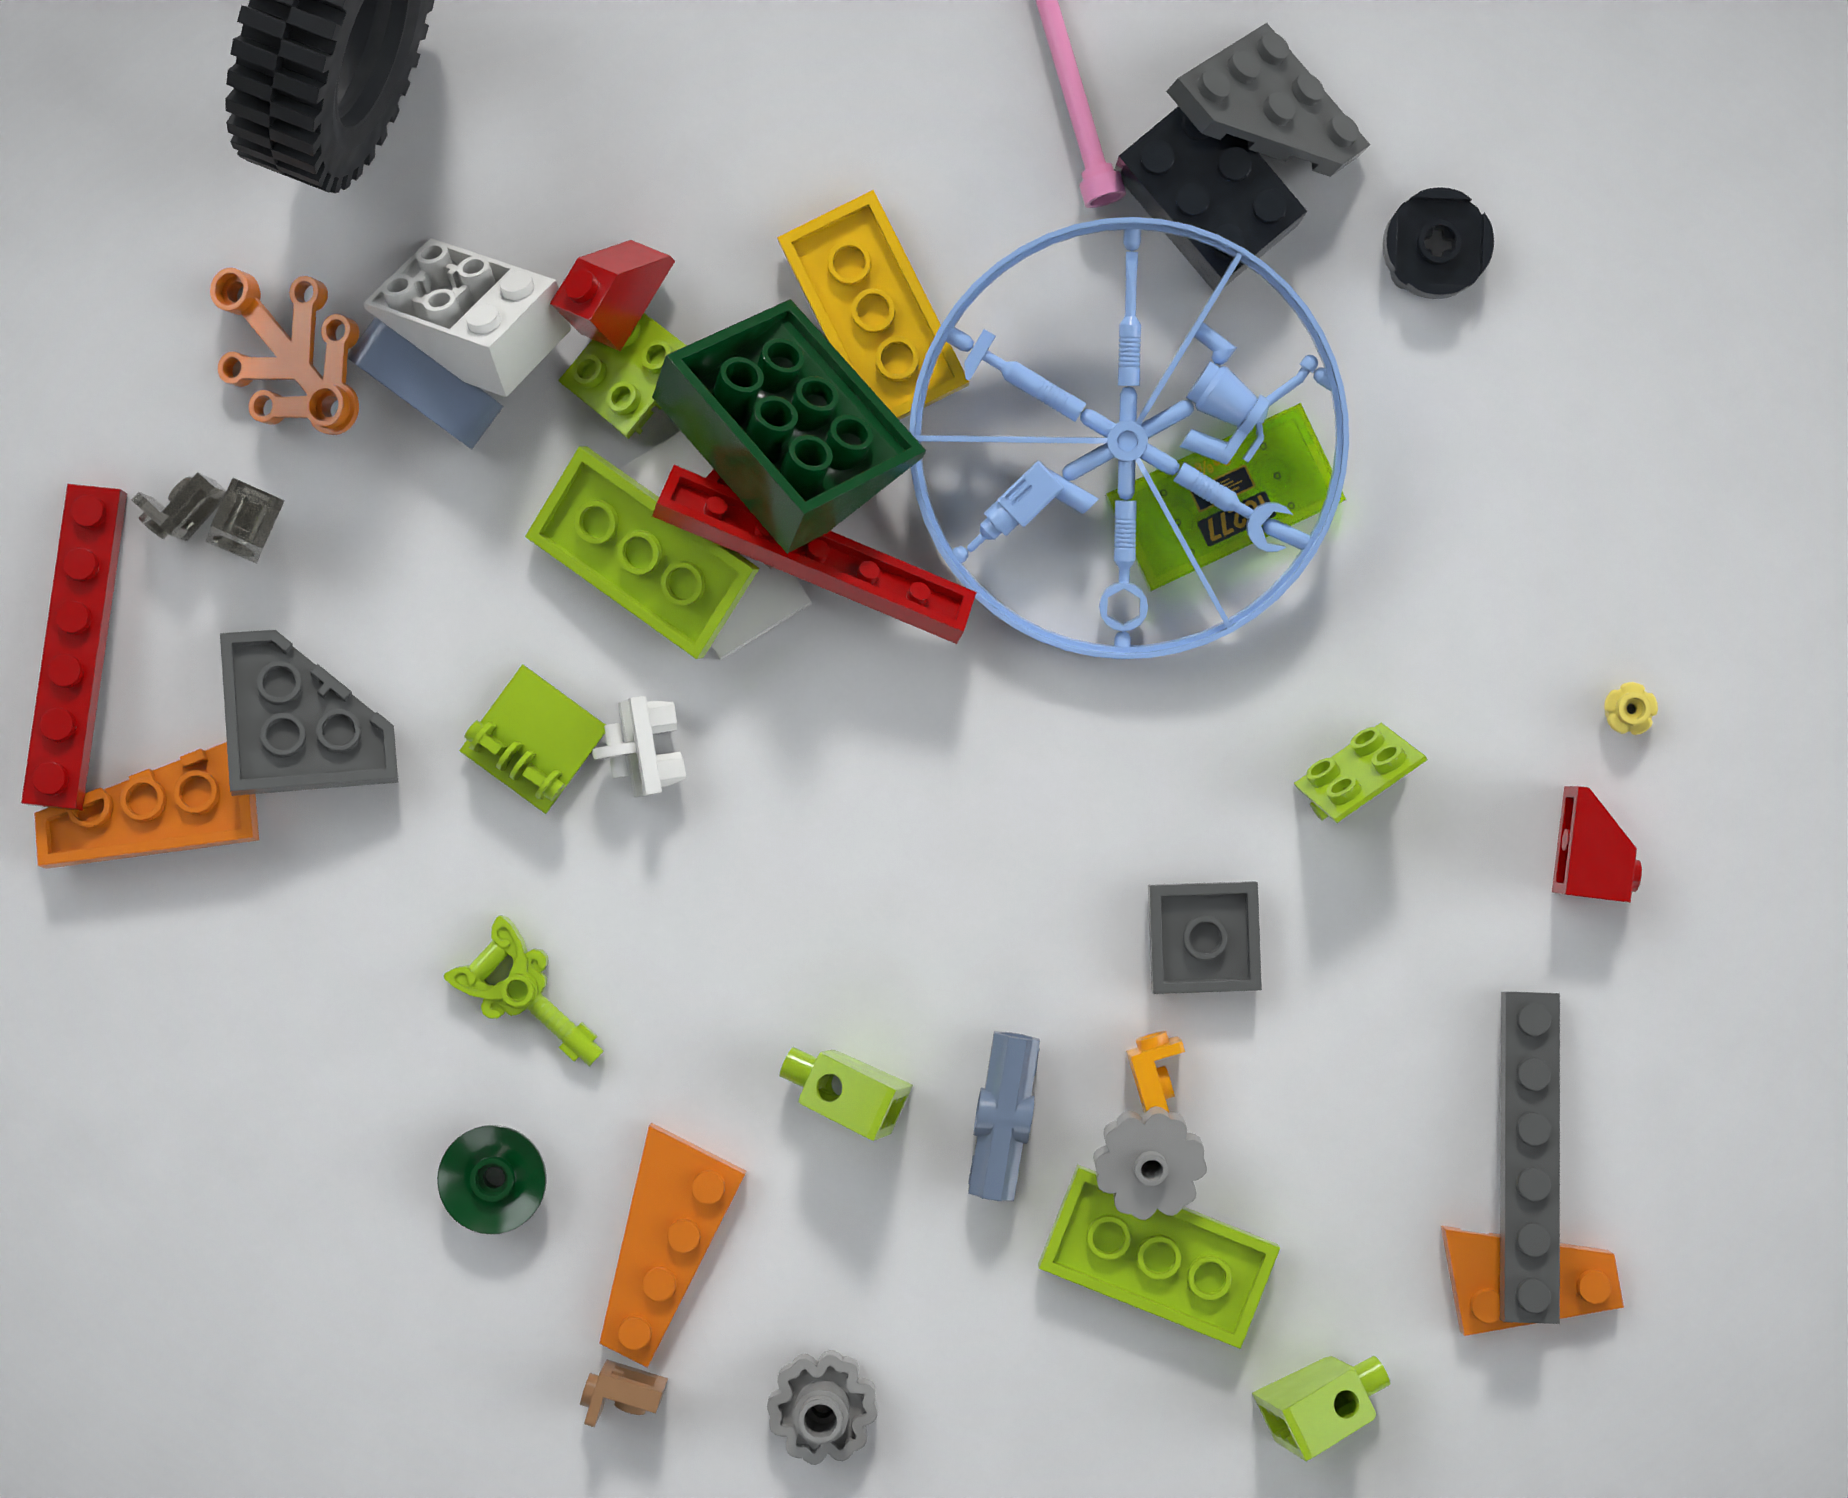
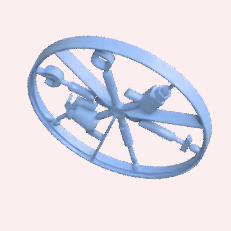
M1141 217L1099 219L1074 224L1045 234L1021 246L997 262L976 280L954 305L938 329L926 353L916 382L909 432L920 444L921 441L1105 443L1067 464L1062 470L1063 477L1047 468L1040 460H1037L984 512L987 518L980 524V534L967 546V549L963 546L952 549L935 516L927 491L922 459L911 467L915 495L924 523L936 548L959 581L966 588L977 592L975 598L1013 628L1040 642L1069 652L1113 659L1154 658L1181 653L1206 645L1234 632L1256 618L1277 601L1299 578L1316 554L1330 528L1343 489L1349 451L1348 409L1344 385L1335 356L1323 330L1308 306L1293 288L1265 262L1245 248L1220 235L1188 224ZM1124 230L1123 243L1125 248L1131 252H1126L1125 317L1119 324L1118 386H1127L1122 388L1120 393L1119 422L1114 423L1091 409L1082 411L1086 405L1084 401L1054 385L1019 362H1006L988 351L996 337L989 331L984 329L973 347V339L955 327L968 307L990 284L1025 258L1051 245L1078 236L1103 231ZM1141 230L1158 231L1193 239L1212 246L1234 258L1137 418V393L1135 388L1130 386H1140L1139 352L1141 351V324L1136 317L1138 252L1132 251L1137 250L1140 246ZM1239 261L1259 274L1293 309L1309 333L1324 368L1319 367L1316 370L1318 359L1314 355L1305 356L1299 364L1302 367L1297 375L1267 397L1261 394L1257 397L1227 366H1218L1226 363L1237 347L1203 322ZM1195 337L1212 350L1211 358L1213 362L1210 361L1190 389L1186 396L1188 400H1182L1143 422L1192 339ZM945 343H949L960 351L968 352L971 350L964 362L966 380L972 378L983 360L1000 370L1007 382L1032 397H1036L1037 400L1044 402V404H1048L1049 407L1056 409L1057 412H1060L1076 422L1080 415V420L1085 426L1104 437L921 435L923 409L928 385ZM1309 372L1314 373L1313 378L1319 385L1331 391L1335 415L1333 470L1326 499L1310 535L1276 519L1269 518L1274 511L1293 515L1284 505L1276 502H1266L1258 505L1253 510L1241 503L1234 491L1224 487L1219 482L1204 475L1185 462L1179 469L1180 465L1176 459L1148 443V439L1190 416L1194 411L1195 404L1197 411L1232 424L1237 429L1228 442L1191 429L1180 447L1227 465L1255 426L1257 437L1242 458L1249 463L1264 440L1262 423L1267 417L1269 406L1303 383ZM1113 458H1117L1118 494L1123 499L1115 500L1114 561L1119 568V582L1113 583L1105 589L1099 603L1100 614L1106 625L1120 631L1114 638V645L1096 644L1069 638L1046 630L1022 618L994 598L962 564L969 556L968 551L973 552L986 539L995 540L1001 533L1007 536L1019 524L1025 527L1054 498L1084 514L1099 498L1070 481L1083 476ZM1142 460L1165 474H1176L1173 479L1174 482L1188 490L1190 489L1191 492H1194L1196 495L1198 494L1199 497L1206 499L1208 502L1210 501L1211 504H1214V506L1224 512L1235 511L1247 518V534L1249 539L1259 549L1266 552H1278L1286 548L1284 545L1268 543L1264 535L1265 532L1267 535L1301 551L1289 568L1266 592L1249 606L1228 618ZM1135 462L1223 620L1221 623L1189 636L1146 645H1131L1130 634L1125 632L1140 626L1146 618L1148 611L1147 598L1142 589L1134 583H1130V568L1136 559L1135 519L1137 517V501L1129 500L1135 493ZM1126 589L1140 598L1139 616L1122 624L1107 615L1108 597Z

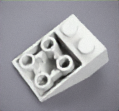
M432 238L420 247L410 259L363 303L368 312L463 382L507 397L571 331L569 322L550 304L559 289L555 279Z

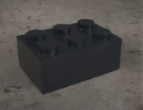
M1179 106L1118 156L1114 171L1121 173L1123 184L1151 218L1188 224L1215 233L1245 248L1257 258L1263 256L1294 230L1307 213L1305 207L1258 152L1248 149V140L1226 134L1221 140L1204 135ZM1165 233L1214 291L1234 257L1193 239ZM1239 261L1225 286L1248 267Z

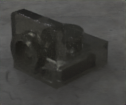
M197 472L193 477H186L172 489L168 496L170 503L166 507L155 498L138 492L131 500L144 511L140 515L139 520L157 536L165 539L168 535L188 541L230 493L214 479Z

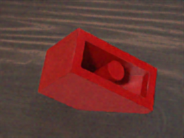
M633 240L578 257L550 304L581 335L621 351L675 263V260L668 254Z
M1564 786L1552 893L1631 903L1632 892L1638 890L1642 877L1641 862L1636 860V846L1589 787Z

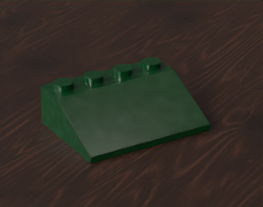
M791 299L667 354L652 396L655 402L787 554L828 533L921 460L926 453V449Z

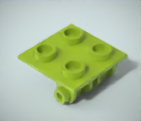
M644 313L621 351L592 339L558 381L611 423L623 436L630 439L635 432L639 435L643 432L641 428L654 414L651 410L654 406L661 410V407L652 396L665 356L687 345Z
M522 664L480 722L476 720L469 727L464 735V738L467 740L459 751L536 808L547 814L593 751L592 749L597 746L605 735L604 725L606 724Z
M1381 722L1375 727H1369L1358 732L1348 746L1332 757L1324 758L1314 763L1307 770L1306 775L1294 782V785L1312 801L1310 806L1321 821L1330 817L1338 823L1428 759L1423 753Z

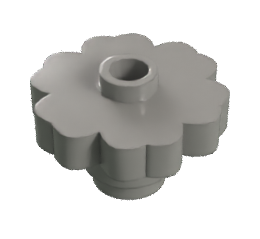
M1154 1106L1145 1113L1143 1118L1133 1111H1125L1117 1118V1121L1106 1125L1103 1133L1106 1145L1094 1152L1093 1159L1098 1186L1103 1192L1113 1193L1114 1203L1118 1211L1125 1214L1132 1213L1134 1217L1146 1220L1155 1213L1156 1209L1172 1216L1177 1214L1183 1206L1194 1201L1197 1192L1193 1181L1202 1178L1207 1171L1204 1160V1147L1199 1136L1187 1133L1185 1121L1180 1114L1168 1113L1165 1109Z
M834 1350L824 1352L818 1362L808 1354H800L793 1360L792 1364L784 1366L779 1371L777 1381L779 1389L772 1392L769 1396L767 1410L770 1415V1430L775 1435L787 1437L786 1450L790 1456L803 1458L807 1463L817 1465L825 1459L827 1454L837 1461H845L854 1451H858L865 1446L867 1442L866 1426L876 1420L878 1406L875 1400V1385L868 1379L858 1378L859 1365L855 1359L847 1356L843 1357ZM826 1405L831 1410L823 1413L817 1411L814 1406Z

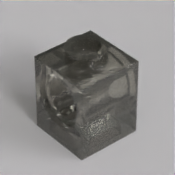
M232 478L210 525L206 542L257 564L285 500Z

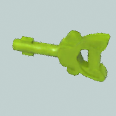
M503 915L497 916L492 925V941L470 965L459 966L446 972L443 976L444 979L454 988L470 996L483 998L481 1004L482 1013L489 1019H498L505 1012L510 1016L519 1015L526 1009L529 1010L543 1025L562 1040L563 1043L559 1048L574 1062L580 1058L590 1067L604 1052L594 1042L598 1036L583 1022L576 1026L543 996L542 992L547 985V976L542 971L549 964L548 955L543 950L536 948L528 952L525 941L515 924L508 917ZM509 954L513 959V965L508 978L495 985L489 984L486 978Z

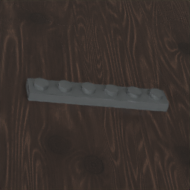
M1501 992L1500 1320L1503 1322L1560 1324V993Z

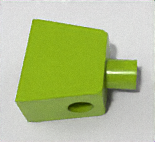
M792 1047L779 1073L780 1077L803 1087L798 1103L872 1141L892 1134L913 1087L912 1084L836 1050L822 1051L816 1058ZM834 1076H837L842 1083L840 1096L832 1088Z
M1374 1355L1355 1366L1329 1356L1256 1390L1252 1395L1274 1441L1307 1462L1373 1421L1376 1417V1412L1369 1396L1388 1387L1390 1379L1384 1366Z

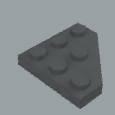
M1265 23L1183 74L1166 91L1202 134L1219 140L1226 134L1248 140L1249 150L1284 162L1291 155L1310 161L1312 163V171L1329 177L1358 158L1370 146V143L1359 132L1356 123L1342 112L1325 92L1321 82L1309 73L1289 49L1287 42L1279 34L1275 33L1268 23Z
M277 630L220 633L229 785L232 796L398 783L393 724L378 712L375 713L352 694L351 690L319 664H314L293 647V643Z

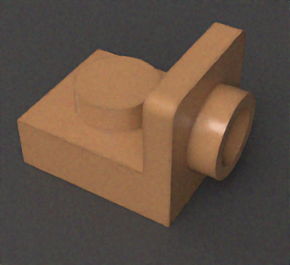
M607 1359L599 1375L590 1373L580 1400L581 1406L589 1408L584 1424L595 1427L602 1413L606 1398L615 1401V1407L626 1413L644 1415L646 1411L656 1414L668 1378Z

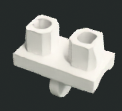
M646 696L633 697L627 701L619 702L625 743H623L620 723L604 725L607 746L592 749L594 760L610 758L613 779L629 776L626 762L627 755L634 798L661 793L662 787L686 779L684 759L681 752L656 755L653 734L677 730L674 703L664 701L647 702Z

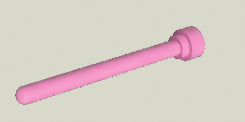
M1035 0L1085 166V170L1081 173L1083 181L1079 184L1085 207L1097 208L1109 205L1126 195L1121 173L1114 171L1112 163H1106L1058 0Z

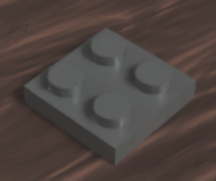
M1258 882L1148 885L1151 992L1153 994L1262 990Z

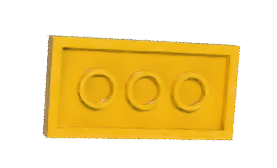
M871 190L778 236L777 240L826 339L891 412L901 420L911 414L916 382L926 353L941 324L874 190ZM947 342L934 367L928 385L924 408L969 386L970 382L966 380L965 372L952 346Z

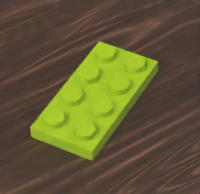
M579 446L525 537L695 659L704 658L760 568L736 551L652 517L659 499L657 495L589 447Z
M1077 1164L1038 1262V1268L1241 1349L1280 1247L1274 1242L1184 1206L1177 1214L1172 1216L1156 1209L1155 1213L1146 1220L1138 1219L1132 1213H1122L1116 1209L1113 1193H1106L1100 1190L1096 1171Z

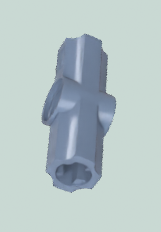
M994 1031L985 1088H980L973 1135L977 1136L968 1180V1194L994 1201H1014L1023 1144L1028 1143L1033 1118L1035 1097L1031 1096L1040 1051L1039 1038L1012 1032Z

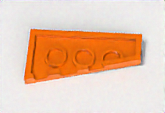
M227 742L207 750L198 749L180 756L181 760L155 770L146 769L128 776L129 780L106 789L97 788L85 793L83 811L48 807L35 812L38 866L49 869L259 841L256 794L231 795Z

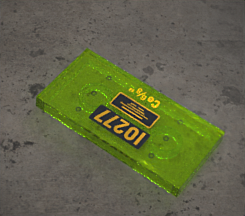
M1301 403L1264 420L1262 423L1264 440L1249 463L1242 458L1257 437L1255 426L1227 465L1197 453H1192L1177 460L1180 465L1179 469L1184 462L1204 475L1234 491L1239 501L1253 510L1258 505L1266 502H1276L1284 505L1293 515L1274 511L1269 518L1276 519L1289 526H1293L1321 512L1332 475V468ZM1232 435L1222 440L1228 442ZM1159 469L1149 473L1200 568L1254 544L1249 539L1246 531L1247 518L1235 511L1224 512L1214 506V504H1211L1210 501H1206V499L1199 497L1198 494L1196 495L1194 492H1191L1190 489L1188 490L1174 482L1173 479L1176 474L1168 475ZM1144 476L1136 479L1135 493L1129 499L1137 501L1135 561L1149 591L1152 592L1195 572V569ZM1118 488L1105 495L1114 516L1115 500H1123L1119 497ZM1343 491L1341 493L1339 504L1346 500ZM1264 532L1265 538L1270 536Z

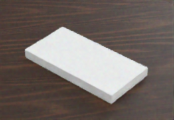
M679 431L624 465L620 470L660 497L673 465H677L705 478L713 468L687 437ZM740 554L760 569L712 644L721 660L812 604L795 576L774 567L771 570L764 563Z

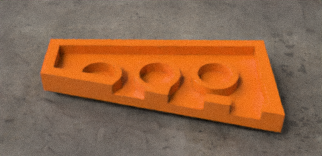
M653 1123L649 1125L599 1344L648 1368L747 1172L746 1170Z

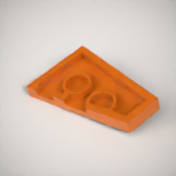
M1441 1226L1460 1332L1464 1336L1535 1324L1503 1322L1500 1320V1234H1485ZM1560 1243V1319L1624 1308L1614 1253L1605 1249Z

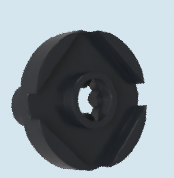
M1429 188L1418 192L1400 205L1386 225L1382 243L1384 260L1390 270L1391 279L1396 286L1409 290L1414 295L1420 297L1443 299L1457 295L1476 282L1491 261L1494 250V233L1491 222L1485 212L1481 214L1478 207L1470 202L1472 199L1469 196L1451 188ZM1433 230L1442 231V239L1451 241L1452 248L1444 250L1441 257L1433 256L1432 251L1426 248L1424 240L1432 237Z

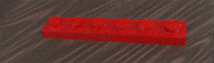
M673 465L652 514L654 518L955 644L958 643L964 633L977 593L831 530L787 554L731 488L677 465Z
M67 484L21 800L22 804L83 811L127 493L121 489Z

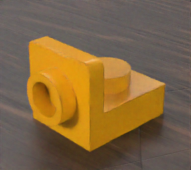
M1160 1031L1137 1038L1135 1040L1137 1048L1126 1051L1144 1114L1154 1106L1161 1107L1169 1113L1166 1099L1175 1097L1166 1066L1156 1068L1154 1061L1185 1052L1183 1042L1178 1036L1168 1038L1167 1031Z

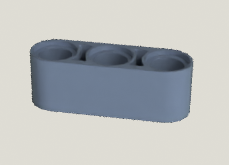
M377 317L372 320L348 353V359L471 450L504 407L479 387L463 382Z

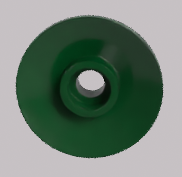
M484 1125L463 1133L447 1148L439 1165L437 1184L442 1204L456 1222L477 1233L501 1234L520 1227L537 1211L546 1191L547 1174L539 1150L524 1134L506 1126ZM497 1167L503 1171L505 1180L502 1185L495 1186L487 1180L486 1175L489 1168Z

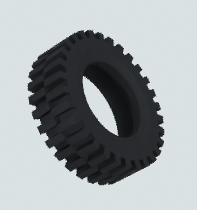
M249 0L248 6L241 5L237 22L243 24L241 35L233 38L230 52L231 55L236 56V63L228 69L226 85L233 87V90L225 98V111L232 113L226 122L228 133L233 134L230 142L233 149L238 150L237 155L248 162L328 193H339L340 189L345 190L350 187L351 180L357 181L363 174L364 164L369 166L375 158V145H383L388 136L387 125L389 121L394 123L400 111L398 106L401 95L406 96L411 83L408 80L412 67L417 68L421 54L417 53L420 40L426 39L429 25L425 23L427 14L433 10L434 0Z

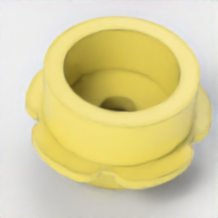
M1636 682L1623 683L1620 689L1612 690L1607 695L1604 702L1605 716L1608 724L1614 731L1620 734L1631 732L1633 735H1639L1646 732L1652 726L1653 721L1651 719L1658 712V703L1652 693L1645 691L1643 685ZM1629 704H1633L1636 707L1635 713L1629 714L1627 712Z

